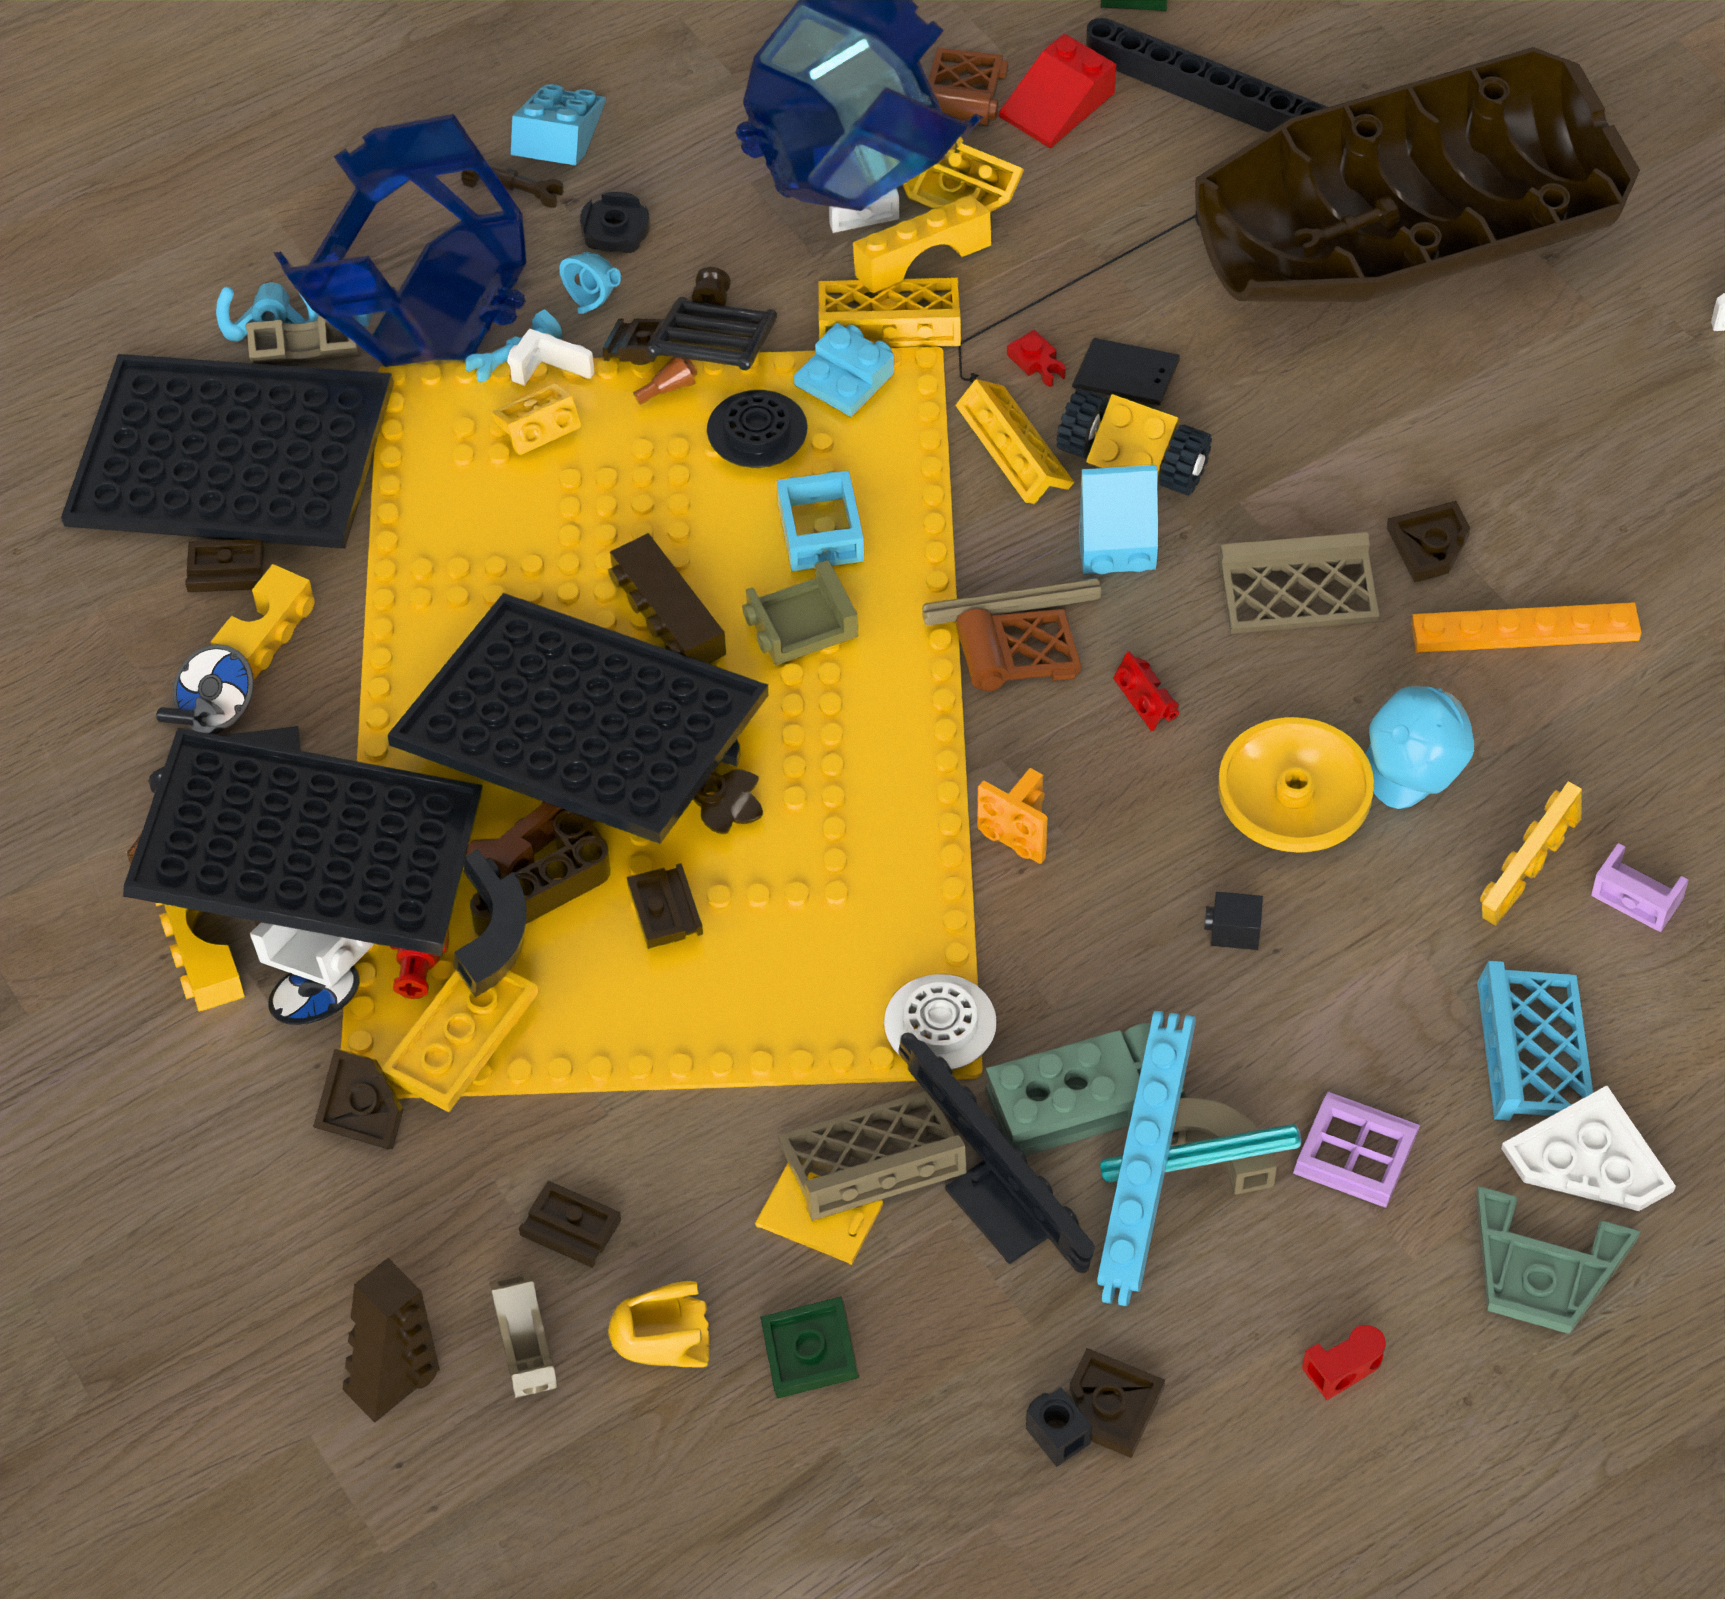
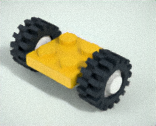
M1077 388L1075 394L1071 395L1070 403L1067 402L1065 414H1062L1061 417L1062 423L1058 427L1059 434L1056 436V446L1058 449L1085 459L1087 458L1086 463L1098 468L1156 465L1157 482L1160 478L1159 483L1162 487L1188 496L1191 495V492H1194L1196 485L1200 482V476L1204 473V466L1209 459L1207 456L1211 451V434L1184 424L1179 426L1181 419L1113 394H1111L1109 401L1108 397L1082 388Z

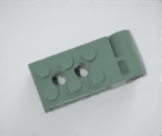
M1151 1023L1133 1026L1123 1034L1121 1030L986 1068V1078L989 1083L986 1085V1096L996 1121L1001 1127L1002 1135L1011 1146H1017L1025 1156L1130 1126ZM1182 1087L1180 1098H1185L1186 1094Z

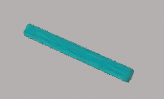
M1295 1124L1170 1146L1165 1172L1296 1149L1301 1146L1300 1131ZM1123 1155L1105 1158L1101 1161V1174L1106 1182L1118 1181Z

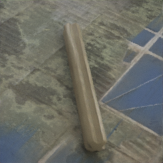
M1097 578L925 603L922 607V617L926 625L954 622L962 613L972 609H985L991 615H1000L1098 600L1101 598L1102 590Z

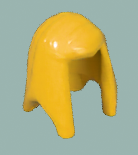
M681 1281L671 1283L622 1301L614 1310L609 1322L608 1335L613 1348L623 1358L646 1365L708 1366L710 1349L708 1347L710 1346L709 1321L704 1316L707 1311V1305L705 1301L690 1297V1295L699 1294L697 1282Z

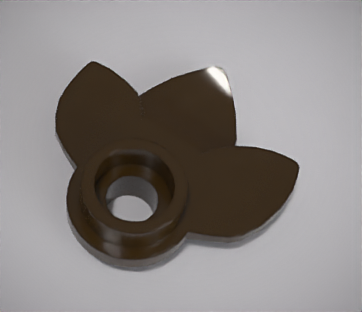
M738 769L731 770L724 775L712 772L693 799L701 807V820L718 834H728L733 822L748 824L760 819L763 816L762 807L758 800L750 793L757 785L759 777L751 772ZM708 792H716L715 794H706Z

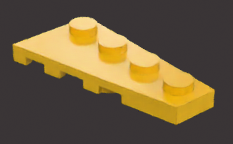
M1568 781L1561 792L1555 790L1545 805V811L1547 812L1540 822L1534 820L1530 824L1523 837L1525 843L1518 853L1512 851L1508 855L1501 869L1504 873L1497 883L1491 881L1484 889L1480 897V902H1482V918L1496 926L1523 893L1526 882L1523 879L1526 876L1535 878L1543 868L1548 848L1556 852L1564 842V834L1568 825L1575 828L1582 820V789Z

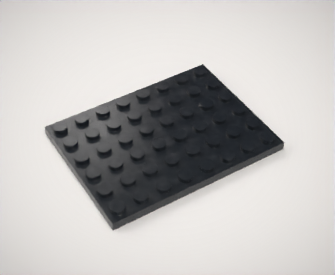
M118 354L61 516L64 527L228 540L259 539L266 543L345 549L394 385L392 373Z
M503 593L388 733L389 746L661 844L769 696L768 684Z
M177 728L124 883L123 897L442 956L464 867V858L467 855V845L470 843L483 785Z

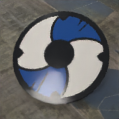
M352 966L333 987L289 973L272 990L268 1000L269 1011L276 1020L290 1025L309 1024L325 1019L341 1010L354 997L360 984L359 973Z

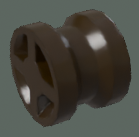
M716 267L702 268L696 275V286L692 292V301L725 306L727 300L726 293L731 284L729 275Z

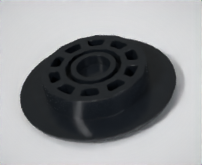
M749 390L728 397L713 410L707 424V435L713 449L728 462L742 467L764 468L777 465L792 457L804 443L808 425L806 416L800 406L787 396L768 390Z

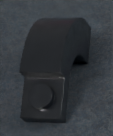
M479 849L465 856L464 873L488 906L491 921L482 935L454 952L453 965L475 998L495 986L512 969L521 952L526 926L525 897L514 872L500 880L502 876L495 862L491 858L485 859Z

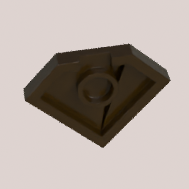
M1457 501L1388 518L1387 530L1414 582L1448 574L1470 533V526Z
M334 1049L313 1127L384 1149H393L403 1108L378 1061L342 1049Z
M1086 1348L1070 1382V1393L1078 1409L1092 1425L1091 1441L1132 1458L1163 1392L1165 1379Z

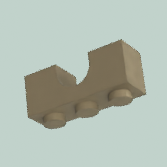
M353 313L317 316L316 321L302 324L283 323L282 320L246 323L249 358L253 364L271 365L360 356L357 324Z

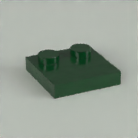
M842 1296L760 1317L774 1392L777 1398L860 1378Z

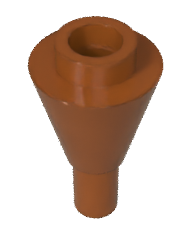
M673 357L652 378V382L635 391L633 395L637 402L642 405L659 393L665 394L694 385L695 380L693 377L698 373L690 359Z

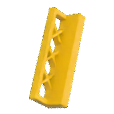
M975 379L955 406L1025 503L1035 504L1049 486L1069 490L1074 484L1073 479L1003 385Z

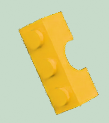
M274 564L270 566L252 589L257 612L264 615V617L256 621L247 622L231 616L210 642L211 645H226L239 651L250 664L254 680L262 670L269 667L273 655L282 644L290 640L295 627L303 617L305 618L311 613L315 603L310 580Z

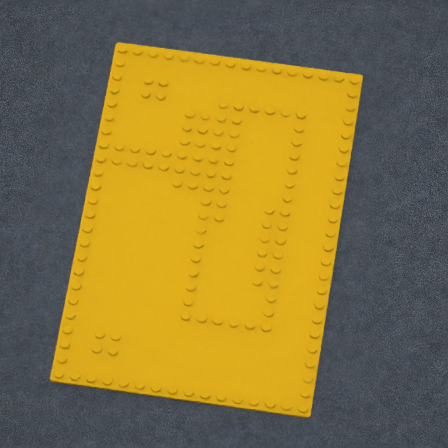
M937 346L891 348L892 354H894V374L852 417L794 385V375L816 354V350L759 352L753 365L748 370H741L739 366L691 360L698 373L693 377L695 380L694 385L665 394L659 393L642 405L637 402L633 393L652 382V378L673 357L657 356L654 362L645 365H634L631 362L619 361V357H611L609 361H604V358H593L594 374L590 379L541 361L525 386L512 381L510 365H508L507 361L498 365L487 381L480 383L477 381V370L479 368L467 372L466 362L383 365L379 368V373H392L394 385L374 449L357 748L358 762L483 785L470 842L472 840L496 839L504 835L514 827L518 820L525 818L541 805L543 801L389 746L388 733L503 593L665 649L664 642L660 637L654 638L647 627L646 618L641 612H634L629 604L627 593L622 587L616 588L608 572L609 568L612 567L610 551L647 533L654 539L725 632L726 655L709 664L768 684L769 696L737 738L740 745L738 766L720 762L713 771L724 775L731 770L738 769L757 775L759 781L750 793L760 803L763 816L748 824L733 822L728 834H718L701 820V807L692 800L661 844L598 821L594 822V827L608 847L611 868L610 876L600 886L526 924L521 952L510 971L537 984L538 994L461 1097L917 1081L909 1072L907 1063L893 1049L887 1038L884 1017L890 1000L904 985L927 975L946 974L958 976L978 986L959 635L956 621L926 625L922 617V607L925 603L957 599L944 356L942 348ZM556 383L572 395L581 427L522 455L517 454L510 435L496 425L492 412ZM749 390L777 392L792 399L800 406L807 420V435L801 448L782 463L764 468L738 466L723 459L710 444L707 435V424L713 410L722 401L740 392ZM849 471L863 534L864 561L834 565L832 567L857 612L858 637L775 665L769 653L761 651L756 637V632L758 631L755 625L749 626L744 617L742 605L747 604L746 589L753 587L758 597H762L815 579V568L791 571L778 507L777 480L820 475L828 472ZM843 499L791 506L797 536L849 528ZM708 792L706 794H715L716 792ZM555 839L534 855V862L557 851ZM682 863L702 923L703 935L697 936V933L690 934L684 940L648 949L628 889L627 877L665 868V871L674 869L676 864ZM464 867L448 928L447 953H442L440 961L427 972L428 994L420 999H410L395 993L393 983L394 979L399 977L401 967L396 960L398 950L391 949L390 946L374 944L353 965L359 973L360 984L354 997L343 1007L342 1050L376 1059L382 1068L456 971L453 966L454 952L479 937L474 930L470 910V900L478 891L464 873ZM982 1055L966 1066L953 1069V1077L956 1080L980 1078L983 1073ZM388 1081L398 1099L420 1098Z

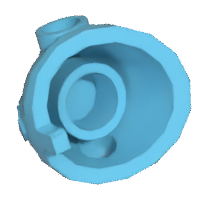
M584 252V254L574 255L562 260L559 265L560 276L566 290L580 306L577 308L578 314H583L602 306L613 291V288L617 287L621 282L619 270L598 254ZM576 274H578L580 278V282L578 285L575 283Z

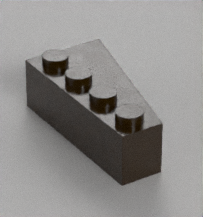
M389 1258L385 1259L354 1284L351 1319L356 1324L348 1336V1343L353 1347V1354L346 1358L345 1369L350 1373V1377L343 1381V1391L374 1423L414 1390L424 1388L430 1384L435 1378L436 1373L440 1370L422 1292Z

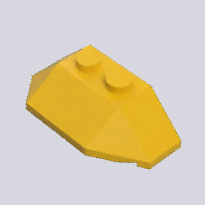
M905 120L901 121L888 150L907 197L932 209H937L960 198L973 195L992 212L1011 201L1024 172V169Z

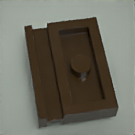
M618 318L602 348L604 361H609L611 356L619 357V361L631 362L634 365H645L654 362L656 357H650L647 349L664 319L634 318L632 323H624V318Z
M240 539L189 542L186 569L187 579L185 582L187 592L252 590L261 579L263 573L264 545L262 540Z
M682 863L676 864L674 869L665 871V868L627 877L628 889L648 949L684 940L690 934L697 933V936L703 935L702 923Z
M547 1181L529 1210L526 1221L519 1226L520 1236L593 1268L598 1254L603 1252L621 1222V1214L619 1211L551 1181Z

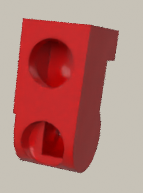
M1371 1325L1358 1326L1351 1332L1349 1339L1328 1351H1325L1320 1343L1305 1350L1302 1369L1324 1398L1329 1400L1380 1367L1386 1347V1339L1383 1333L1376 1327Z

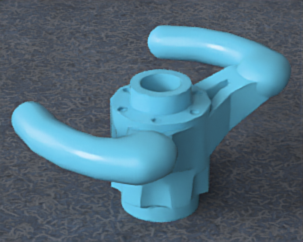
M274 282L266 283L259 287L258 293L254 297L253 305L235 323L230 320L229 316L230 303L234 296V291L231 287H224L221 290L216 307L217 322L223 336L227 340L234 342L243 340L247 335L246 323L282 320L283 323L302 324L316 321L317 316H322L318 298L309 285H302L299 288V294L308 309L309 319L306 321L289 305L290 296L285 288Z

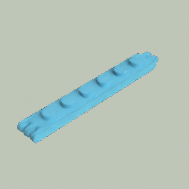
M1154 1011L1098 1273L1097 1283L1104 1286L1102 1294L1103 1303L1112 1304L1115 1290L1119 1288L1118 1304L1128 1306L1132 1291L1139 1292L1142 1286L1196 1024L1195 1016H1185L1182 1030H1178L1180 1015L1177 1013L1169 1014L1166 1028L1163 1027L1164 1012Z

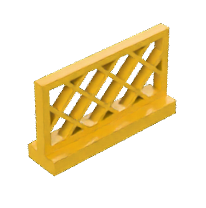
M958 278L903 279L900 283L876 292L878 295L873 298L864 295L871 291L860 280L818 281L819 340L838 323L844 327L854 325L860 329L865 339L873 343L883 341L890 348L961 346ZM951 290L942 297L934 293L935 291ZM906 291L913 293L907 298L898 294ZM826 293H841L843 296L834 299ZM885 299H892L896 304L891 308H887L880 304V302ZM922 299H925L929 301L931 304H929L926 307H922L917 303ZM852 301H856L857 303L861 304L859 307L855 309H852L849 306H847V304L851 303Z

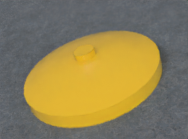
M1285 717L1257 724L1240 734L1231 743L1221 761L1218 792L1221 805L1229 820L1248 838L1266 847L1280 851L1313 852L1332 847L1346 840L1363 824L1372 804L1374 775L1364 751L1343 731L1313 719Z

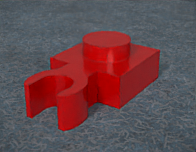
M1035 329L1007 345V356L1028 376L1036 371L1039 372L1042 381L1049 387L1053 386V375L1051 373H1057L1062 379H1065L1066 367L1062 362L1056 360L1057 350Z

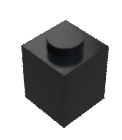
M1216 892L1214 907L1206 906L1204 930H1212L1211 946L1258 950L1263 896Z

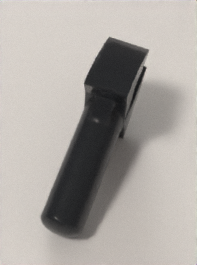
M197 697L196 708L193 710L161 707L157 710L156 717L159 722L191 725L193 731L216 735L223 728L208 726L205 721H202V718L207 717L210 713L225 715V713L211 700Z

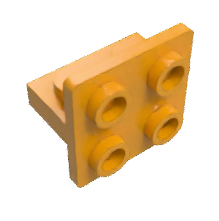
M1029 768L1009 794L986 781H982L978 786V829L990 840H998L1012 848L1022 858L1032 859L1039 864H1042L1046 859L1048 817L1042 813V803L1045 797L1043 792V774Z

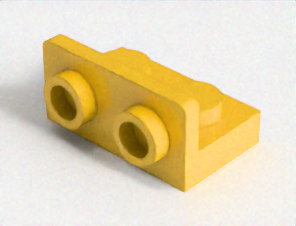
M556 383L492 412L496 425L510 435L514 450L519 455L581 427L572 395Z

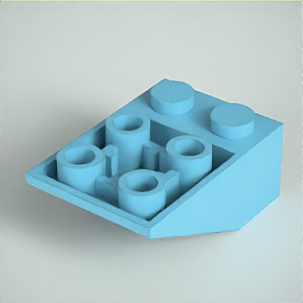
M544 85L512 116L510 155L577 165L587 152L606 102V97L597 96L594 91L586 89L572 92L563 90V87L560 85Z

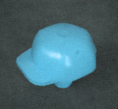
M1407 686L1395 692L1373 717L1369 726L1370 745L1366 756L1371 764L1374 775V794L1389 807L1405 809L1414 806L1429 794L1440 793L1461 773L1473 756L1474 738L1467 712L1457 698L1450 693L1442 691L1441 688Z

